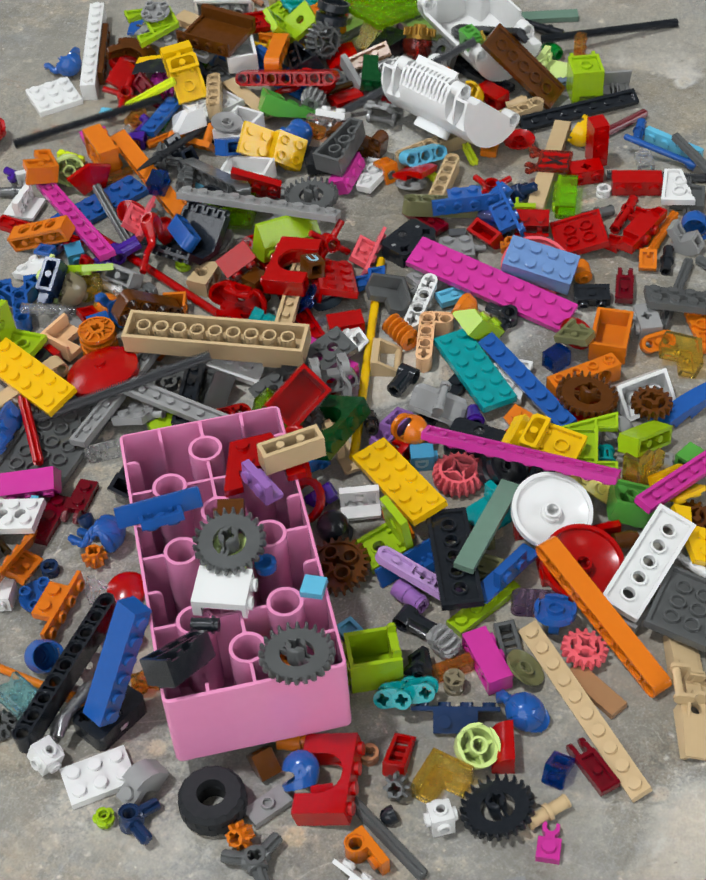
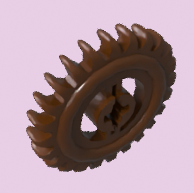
M583 370L579 377L576 375V371H574L572 378L570 373H568L566 379L563 376L556 388V397L559 399V403L564 405L565 409H570V413L575 412L576 416L583 415V418H587V416L594 418L595 416L613 413L619 401L618 391L615 392L616 386L610 388L611 381L604 384L605 377L599 381L598 373L594 378H591L590 371L587 377L583 375Z

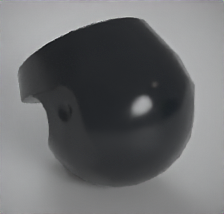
M329 510L319 517L316 528L318 535L323 541L325 540L327 543H330L332 537L334 541H337L338 537L347 530L349 531L347 536L351 541L353 538V528L349 524L347 516L342 512Z

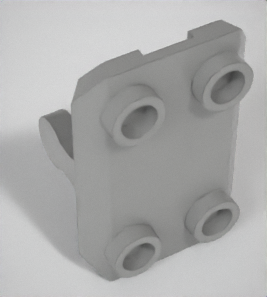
M367 100V103L363 106L364 109H368L367 122L376 121L387 123L391 126H396L397 115L403 112L401 108L392 103L380 100ZM373 110H386L389 114H392V117L373 115Z
M443 380L440 383V388L425 383L415 385L408 409L416 415H425L444 422L451 427L456 418H464L468 404L463 397L449 393L448 391H450L452 384L449 381Z

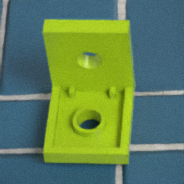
M306 0L284 20L267 7L263 10L264 19L271 25L270 29L274 33H289L290 43L295 40L297 42L300 41L309 32L308 28H312V24H316V14Z
M0 300V342L7 337L34 357L48 341L47 335L16 329L7 300Z
M387 495L379 498L385 523L357 539L358 544L362 542L364 548H367L372 566L369 570L372 574H375L374 570L381 566L375 560L377 551L374 549L377 546H388L401 554L414 547L408 521Z

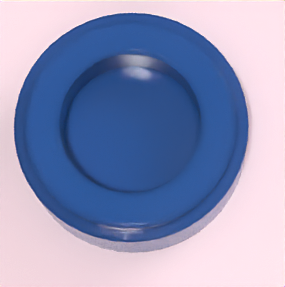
M271 554L259 555L260 561H254L256 573L261 576L273 574L277 569L275 557Z

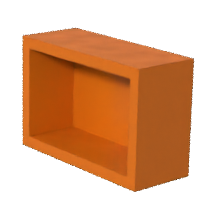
M597 307L593 324L596 337L589 343L588 360H593L612 352L625 365L634 311Z

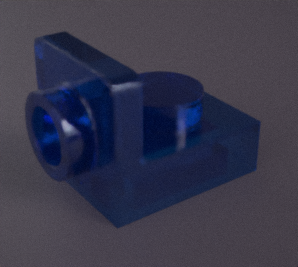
M554 750L545 763L541 782L562 790L566 777L574 767L575 758Z

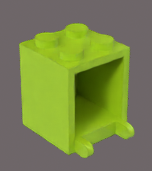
M591 51V54L577 56L569 53L566 89L571 103L603 96L605 70L599 53L595 54V51Z
M390 622L384 627L343 633L344 642L341 643L347 664L348 686L351 685L352 694L378 690L379 686L383 683L402 681L404 678L402 651L394 622Z

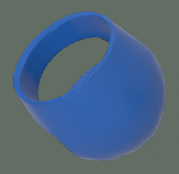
M699 210L687 212L681 220L683 228L686 232L698 230L700 235L704 234L702 238L705 240L706 215Z
M34 640L26 647L24 652L25 664L34 673H49L58 660L59 653L61 655L64 649L61 644L54 640Z
M295 750L286 756L282 764V771L292 772L294 777L282 784L284 791L304 789L319 782V762L311 752Z

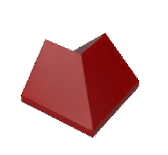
M87 163L68 176L67 181L85 196L93 190L92 186L99 183L103 189L106 188L111 166L110 164Z

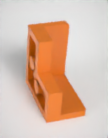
M50 149L34 150L35 159L23 160L22 165L26 171V185L58 183L59 165Z

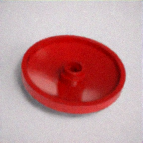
M104 347L94 350L76 361L68 372L67 382L77 389L78 392L74 395L83 398V396L85 397V395L87 396L91 392L94 394V392L96 393V391L98 392V390L100 391L104 387L107 389L110 386L111 388V385L113 386L115 383L118 385L121 382L122 384V381L124 383L126 379L129 381V379L137 377L140 364L136 354L125 351L124 347Z
M567 525L558 529L549 537L556 536L602 593L625 559L620 546L614 538L602 529L592 525ZM541 561L543 576L555 593L568 596V600L573 602Z

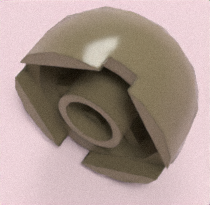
M69 271L61 288L62 296L59 295L57 302L66 307H75L82 300L86 301L89 291H87L85 279L77 273Z

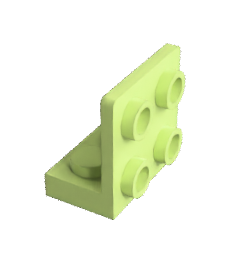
M545 45L536 59L556 78L567 77V63L552 60L551 46Z

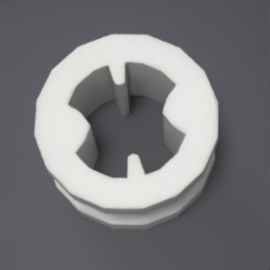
M606 183L597 185L596 196L600 199L609 198L611 196V186Z

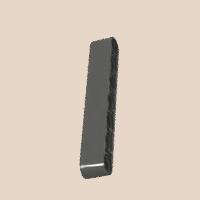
M196 158L177 161L176 166L179 173H181L182 166H192V172L197 183L204 186L215 185L226 193H238L244 196L251 194V187L248 182L231 179V174Z

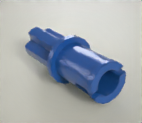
M644 118L637 119L636 126L633 128V136L642 139L645 134L647 122Z

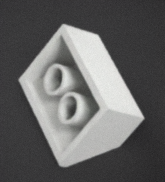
M666 368L656 369L610 386V388L616 386L615 392L618 391L619 401L616 408L618 412L630 421L640 418V414H634V409H631V396H633L634 391H638L639 387L645 389L646 385L650 388H653L655 385L658 390L663 388V392H669V397H673V400H675L676 396Z

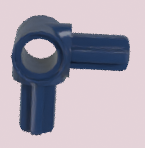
M535 182L514 184L510 186L514 190L510 198L515 203L516 197H519V202L526 199L528 194L538 190V184Z
M152 798L139 806L133 803L123 804L118 810L121 832L127 835L133 834L141 845H148L153 837L144 826V818L161 808L159 800Z

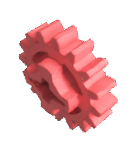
M576 628L575 633L570 630L568 631V636L564 635L560 650H562L561 656L567 657L566 663L573 662V668L581 666V670L584 671L585 667H588L592 671L594 665L600 668L601 664L606 662L609 651L607 643L602 641L600 635H595V630L589 633L587 628L583 632Z

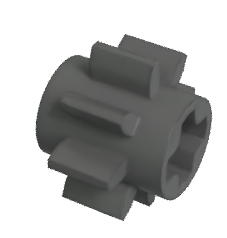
M397 770L393 776L388 775L385 778L388 784L383 789L387 791L388 798H396L397 802L403 799V796L407 798L411 794L408 789L413 783L407 778L408 774H400Z

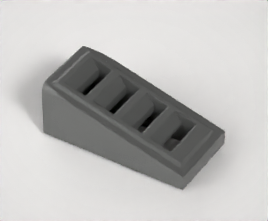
M514 619L493 623L498 648L502 649L505 654L506 663V654L514 649L522 650ZM511 631L510 634H500L501 632ZM513 638V641H502L503 639ZM511 645L516 646V648L505 650L504 648Z

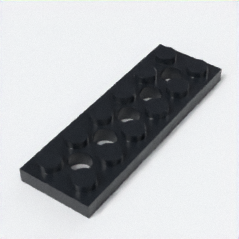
M466 507L442 509L426 519L441 609L446 611L484 606V597L478 567L473 574L454 568L455 560L449 558L450 556H458L471 533ZM451 525L452 528L447 529L444 526ZM454 540L456 543L448 544L447 541ZM455 571H459V572H461L462 574H461V575H453L452 573L455 572ZM458 587H462L465 590L462 592H458L455 589Z

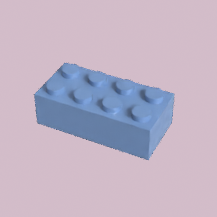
M513 235L503 259L501 271L533 285L568 295L579 264L580 255Z

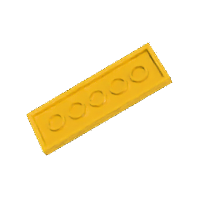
M7 337L0 342V379L48 416L52 417L78 392L73 385Z
M384 437L351 456L353 462L375 485L379 484V490L389 497L413 526L418 525L448 506L447 500Z

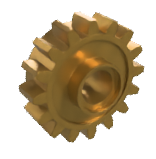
M414 24V27L405 26L403 35H407L406 39L431 42L432 38H436V29L427 28L425 24Z

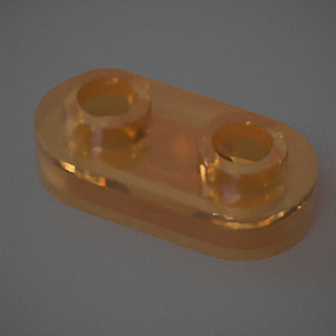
M143 108L141 110L137 109V111L135 109L132 113L130 112L124 119L125 128L134 131L142 123L139 120L142 114L147 115V110Z
M305 121L312 128V139L322 140L326 137V127Z

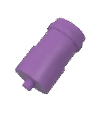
M401 578L393 584L390 594L399 602L414 606L419 614H422L427 609L429 599L417 591L408 581Z

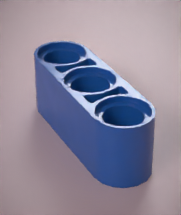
M176 214L167 227L179 246L189 253L193 252L201 240V237L189 221L180 214Z

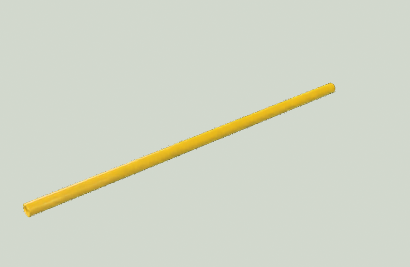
M378 257L376 267L385 265V259ZM371 301L366 332L369 342L364 347L357 396L365 397L366 400L379 301ZM363 423L352 434L349 453L350 460H352V455L360 451Z

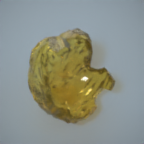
M98 273L82 276L86 281L87 292L89 293L86 301L82 300L85 303L94 301L95 295L103 292V281Z

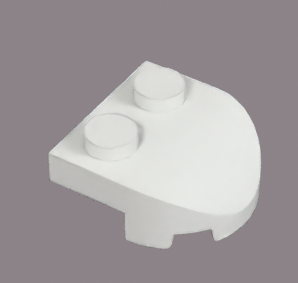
M322 105V108H316L315 115L321 116L320 120L344 123L351 117V112H345L346 109L336 108L334 110L331 109V106Z
M36 254L30 256L26 263L17 266V270L12 273L14 279L23 280V276L37 274L42 267L45 256Z

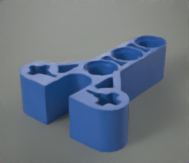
M36 274L23 276L24 284L18 288L13 287L11 278L0 280V295L4 296L8 305L13 308L16 328L31 332L33 324L30 306L39 295V292L35 289L37 283Z

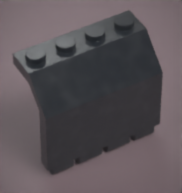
M188 201L183 206L181 216L189 221L201 237L192 253H189L182 249L173 238L169 244H156L152 254L180 263L183 261L184 264L193 266V263L202 265L218 255L231 219L229 218L230 211L203 203Z

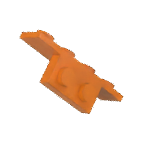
M38 530L34 534H26L21 544H17L14 547L11 556L7 555L2 566H0V582L7 577L15 579L16 583L24 586L40 567L43 558L28 551L33 546Z
M76 571L69 585L49 581L31 612L33 618L47 621L40 633L42 639L54 640L61 624L66 621L68 612L74 607L76 598L85 587L81 571Z

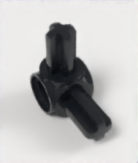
M491 302L487 303L485 311L498 317V320L502 323L500 326L504 331L517 325L518 310L516 306L509 304L500 307Z

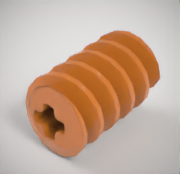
M392 314L384 321L382 330L401 346L403 350L408 351L416 346L418 332L399 314Z

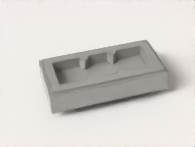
M279 784L247 805L245 816L254 828L257 829L293 804V799Z

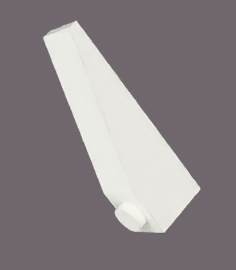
M191 104L187 106V109L173 115V133L178 132L179 135L207 126L203 108L199 105Z

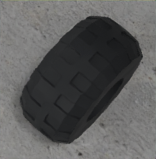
M206 766L195 770L185 778L178 791V808L181 818L191 831L199 835L214 837L226 834L230 831L228 825L242 820L246 815L248 796L241 777L229 768ZM212 796L223 798L221 802L213 806L202 804L203 801Z

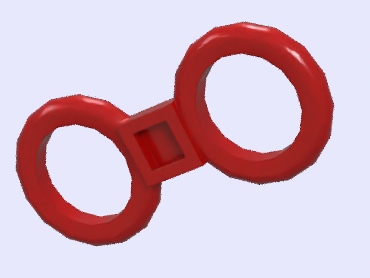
M294 424L286 427L285 431L287 434L304 427ZM309 462L301 465L305 468L307 477L298 480L301 490L310 485L316 493L315 507L308 515L309 522L313 523L324 510L326 499L322 484L312 477Z

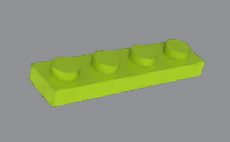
M513 580L488 604L484 603L482 607L461 609L446 621V625L462 638L463 633L471 631L521 591V586Z

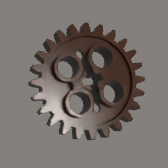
M339 536L337 541H334L332 537L330 543L324 540V546L322 547L316 545L323 575L328 580L327 590L329 596L332 592L335 597L338 596L339 592L346 596V590L353 593L354 586L360 588L359 582H366L365 576L370 575L368 569L372 568L367 548H364L362 542L358 544L356 539L350 541L348 536L343 541L341 536Z

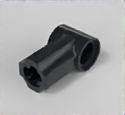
M401 363L397 369L396 376L387 385V391L393 397L401 396L410 384L414 385L417 383L420 377V370Z
M405 604L392 619L398 630L402 632L409 630L427 640L425 635L428 631L437 625V623L420 615L418 610L410 604Z

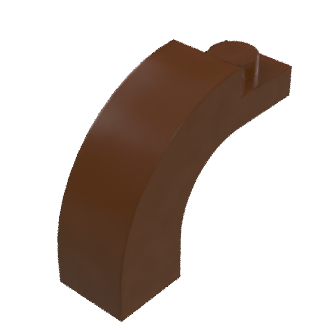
M132 37L118 38V44H112L106 50L108 60L121 56H131L138 60L139 57L157 55L150 45L141 48L137 38Z

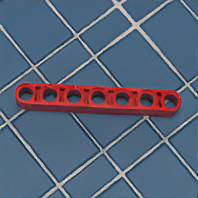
M334 69L244 70L235 76V81L239 86H330L337 83L340 79L339 72ZM257 74H258V75L260 76V78H261L260 81H258L257 78H256V75H257ZM271 74L274 75L275 81L271 79ZM285 74L289 76V81L285 79ZM300 74L303 75L304 81L300 80ZM314 74L318 76V81L314 79ZM329 74L333 76V81L329 79ZM242 75H245L246 81L243 80Z

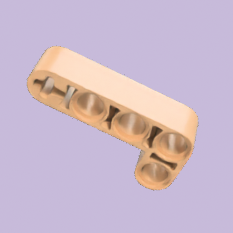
M425 311L420 314L415 357L416 368L421 373H427L432 369L435 336H442L454 331V316L450 312Z

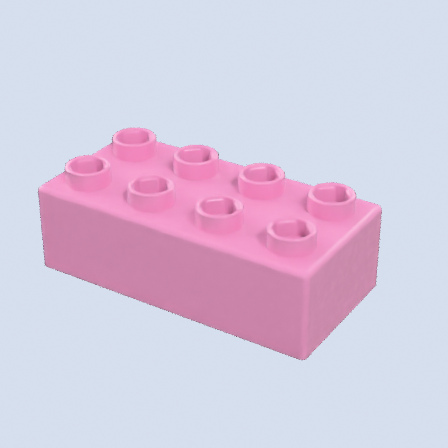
M276 406L146 430L120 437L130 503L194 486L199 487L203 506L183 512L185 520L177 525L160 526L155 531H142L140 524L133 525L146 606L152 610L149 624L154 651L190 632L192 628L190 627L191 617L211 618L215 616L220 618V631L215 632V634L208 632L216 656L176 688L166 687L160 689L175 756L179 761H187L345 727L352 721L346 658L327 586L322 600L300 597L299 593L305 574L324 577L299 480L288 482L284 470L267 475L284 495L283 498L267 506L244 483L242 478L244 493L225 497L224 486L230 442L271 432L275 437L286 434L280 409ZM244 498L246 516L251 512L252 520L258 517V526L260 524L264 525L263 531L267 535L265 538L267 545L263 547L264 554H271L275 557L277 569L269 576H261L256 573L254 567L249 568L247 566V569H253L254 578L258 579L257 592H253L252 596L254 597V608L249 610L248 618H243L242 612L239 610L204 608L202 616L193 615L190 602L200 565V559L195 558V551L192 548V545L195 544L192 537H198L195 533V528L202 530L199 524L200 521L208 524L206 515L213 519V508H217V499ZM296 621H298L300 629H303L307 621L309 630L316 624L318 632L321 631V628H324L325 637L329 633L331 640L334 641L336 655L334 656L335 662L331 664V669L325 671L323 677L317 676L316 681L308 680V684L300 682L296 686L294 682H291L290 685H285L284 680L278 683L276 678H269L268 674L264 673L259 665L258 657L260 643L264 644V636L271 639L270 630L278 635V625L283 631H286L287 622L294 629ZM307 646V653L314 656L313 650Z

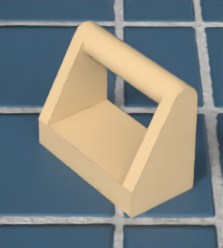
M373 338L370 359L371 376L395 377L397 369L401 364L403 349L382 338ZM381 354H395L394 366L391 367L380 362Z

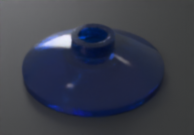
M311 284L305 297L301 298L297 314L303 312L306 308L311 309L316 302L314 297L317 291L315 284Z

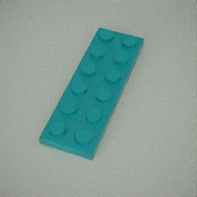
M464 329L434 338V345L483 413L517 402L516 393L478 342L468 336Z

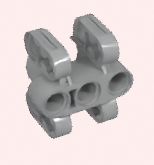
M346 352L336 353V368L320 370L318 357L308 358L309 368L332 389L329 393L341 391V396H354L352 387L357 385L358 377L355 370L350 367ZM330 378L335 379L332 383H326ZM325 398L316 406L317 409L320 410L319 406L323 403Z

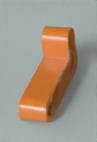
M289 33L273 34L264 56V70H282V64L290 45ZM271 74V79L275 81L274 75Z

